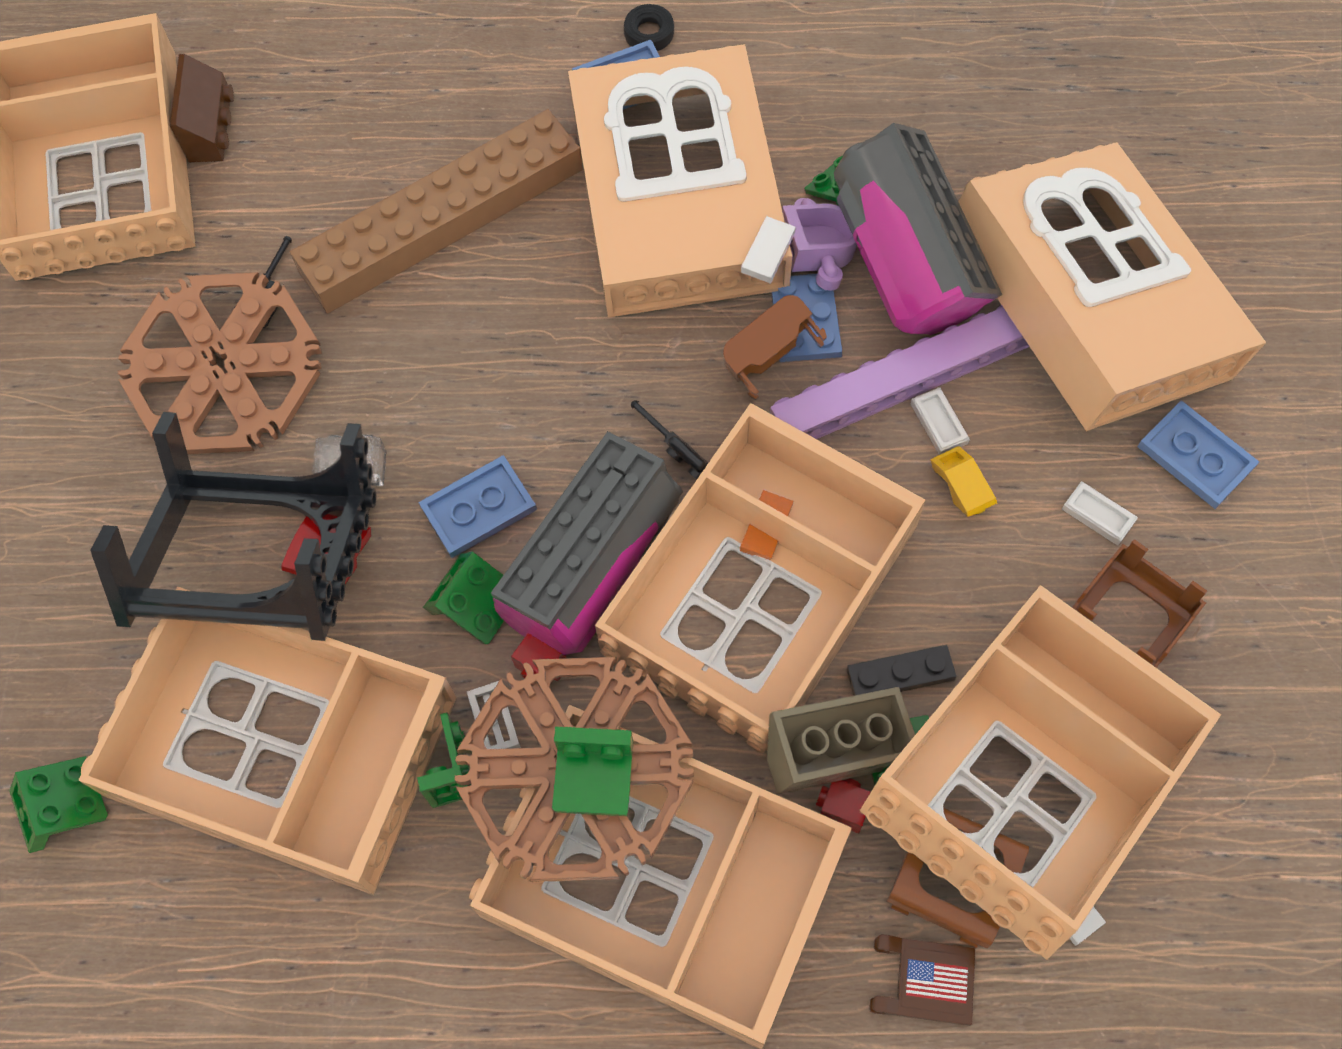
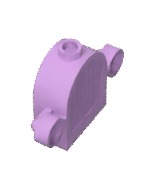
M800 198L794 205L782 206L785 223L796 227L794 237L790 243L792 252L791 271H818L816 277L818 286L824 290H836L843 277L840 268L846 266L852 260L857 246L840 207L833 204H816L809 198Z

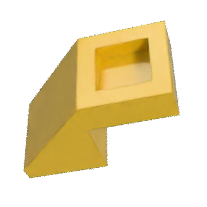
M960 446L930 459L933 470L948 483L953 504L967 517L980 514L986 508L997 504L996 497L974 458Z

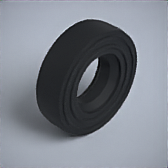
M644 4L633 8L627 14L624 21L626 41L632 47L652 40L657 51L664 49L670 44L674 35L672 15L664 7L655 4ZM646 22L657 23L660 27L659 31L654 34H643L638 28Z

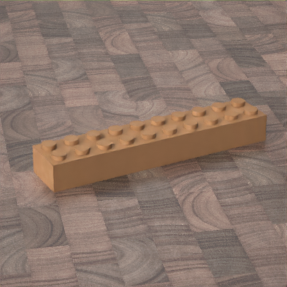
M547 109L289 252L298 272L328 314L582 171L580 147L552 112Z

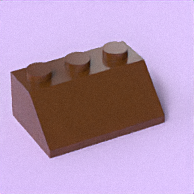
M179 54L170 127L189 163L224 161L225 149L229 147L227 126L231 125L229 106L230 102L234 101L232 85L227 84L223 72L186 54Z

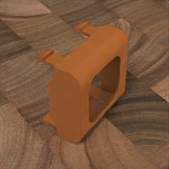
M788 295L781 298L731 338L724 346L723 355L728 371L737 382L742 381L749 391L748 395L755 400L759 398L757 395L759 391L747 378V375L750 373L762 374L796 347L798 334L804 329L820 348L824 346L823 341L827 338L824 328L819 329L811 319L813 313L797 296ZM809 325L814 329V331L818 334L819 337L815 335V333L811 330Z
M1134 539L1129 547L1124 544L1121 545L1072 608L1092 622L1097 615L1092 610L1113 584L1126 582L1134 586L1162 606L1168 614L1167 626L1148 651L1141 647L1136 653L1157 668L1205 606L1206 602L1201 598L1206 594L1207 590L1194 581L1187 588L1179 584L1144 559L1143 556L1149 549Z
M943 807L946 820L964 833L979 832L985 827ZM999 833L994 841V852L1003 856V865L1012 872L1021 873L1029 852V846ZM906 852L887 899V902L892 904L891 909L906 916L910 912L959 935V941L974 948H977L978 945L986 949L989 948L1000 928L991 915L985 910L979 913L967 912L927 893L919 882V873L924 862L913 853Z

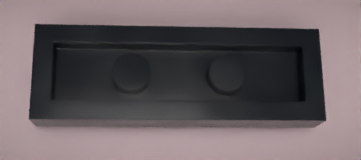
M947 644L851 664L846 669L853 696L899 687L900 692L955 681L957 677Z

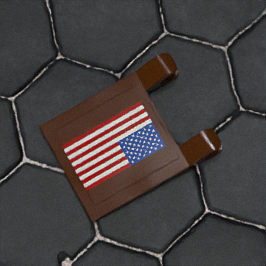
M885 934L875 938L874 950L876 952L900 954L897 999L885 996L871 998L870 1012L972 1025L975 948L904 939Z

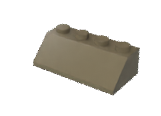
M899 687L771 712L769 714L767 762L777 794L881 772L882 769L889 767L915 736Z

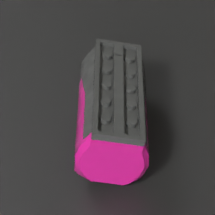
M892 123L876 136L857 143L844 152L834 171V181L839 189L837 202L895 327L909 334L932 335L968 319L983 306L1002 295L924 130Z
M607 431L492 590L491 595L493 596L494 607L499 616L519 634L526 636L529 633L559 651L562 655L582 652L596 632L595 624L668 522V517L678 504L679 497L683 493L679 484L668 474L665 461Z

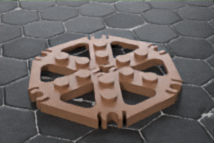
M258 272L186 276L191 283V287L187 285L185 280L180 278L178 282L181 285V290L178 293H172L167 286L164 287V293L169 298L167 301L164 300V296L159 291L120 349L122 354L119 355V360L123 364L131 365L127 370L118 371V375L124 379L118 380L152 438V432L161 415H155L141 393L142 384L187 381L167 411L177 413L187 454L255 451L251 446L250 439L253 440L256 446L262 448L264 446L260 441L261 435L267 432L270 433L274 440L278 439V434L273 428L274 425L278 426L279 431L283 435L320 376V362L318 360L310 361L309 358L314 354H322V350L318 346L321 344L284 285L282 287L278 281H275L271 288H265L269 282L266 275L262 274L260 276ZM239 287L243 290V295L219 330L201 300V294L208 288ZM280 307L284 309L297 330L296 337L289 342L254 343L275 308ZM163 313H171L192 347L148 349L144 347L143 341L158 317ZM214 351L219 357L221 356L222 359H225L224 367L228 373H225L222 368L216 365L217 361L215 360ZM292 375L296 377V381L283 403L275 410L266 408L249 379L253 377ZM221 395L238 424L237 431L230 436L198 437L196 435L197 430Z
M617 657L536 659L532 661L539 670L537 674H534L531 665L526 662L523 664L527 673L526 678L517 681L511 672L507 673L506 676L511 689L504 685L502 678L499 680L458 747V754L469 753L472 755H459L456 757V763L458 765H469L470 771L466 775L455 776V781L460 785H472L456 788L498 863L500 864L502 856L508 850L510 852L503 859L504 868L509 870L512 863L517 859L524 861V868L520 872L522 878L526 879L529 877L533 866H537L535 873L530 878L531 882L620 879L613 869V864L615 863L618 864L620 872L627 876L629 871L625 865V860L629 856H635L639 859L642 866L645 865L646 858L640 849L641 846L649 852L651 859L653 858L693 784V779L687 781L678 779V777L683 779L694 777L693 768L685 769L679 765L680 760L683 758H693V749L681 748L677 750V748L684 746L692 747V743L648 673L646 679L638 686L643 677L642 669L638 668L632 677H625L622 673L627 665L623 659L617 663L615 672L611 670L617 662ZM593 676L600 681V685L575 727L619 730L631 707L639 702L646 703L651 708L667 736L663 744L633 745L630 785L659 784L667 789L668 797L652 827L644 832L635 830L627 816L581 814L601 848V857L592 864L558 865L550 860L549 851L571 813H556L552 809L556 771L555 757H557L554 734L555 726H573L552 693L550 685L558 677ZM513 706L519 709L541 748L486 749L484 740L501 711L506 707ZM539 788L514 833L510 836L502 835L497 830L483 805L485 793L492 789Z

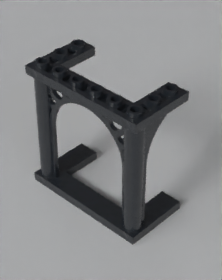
M163 412L152 434L167 485L130 559H128L118 526L103 525L90 550L116 626L131 627L135 617L304 628L309 629L311 640L325 641L329 628L335 626L337 619L336 607L338 601L342 602L344 600L345 581L347 577L352 576L353 557L355 553L360 552L361 534L363 530L368 529L370 508L375 507L377 499L376 489L371 488L372 465L367 464L366 458L368 454V439L363 438L361 424H347L340 442L341 455L330 467L312 475L287 477L193 471L177 413ZM191 500L274 505L290 508L309 517L321 533V545H319L318 539H303L294 563L296 577L270 590L251 594H225L150 588ZM343 511L342 515L332 520L323 519L330 512ZM336 528L335 533L329 532L331 529Z

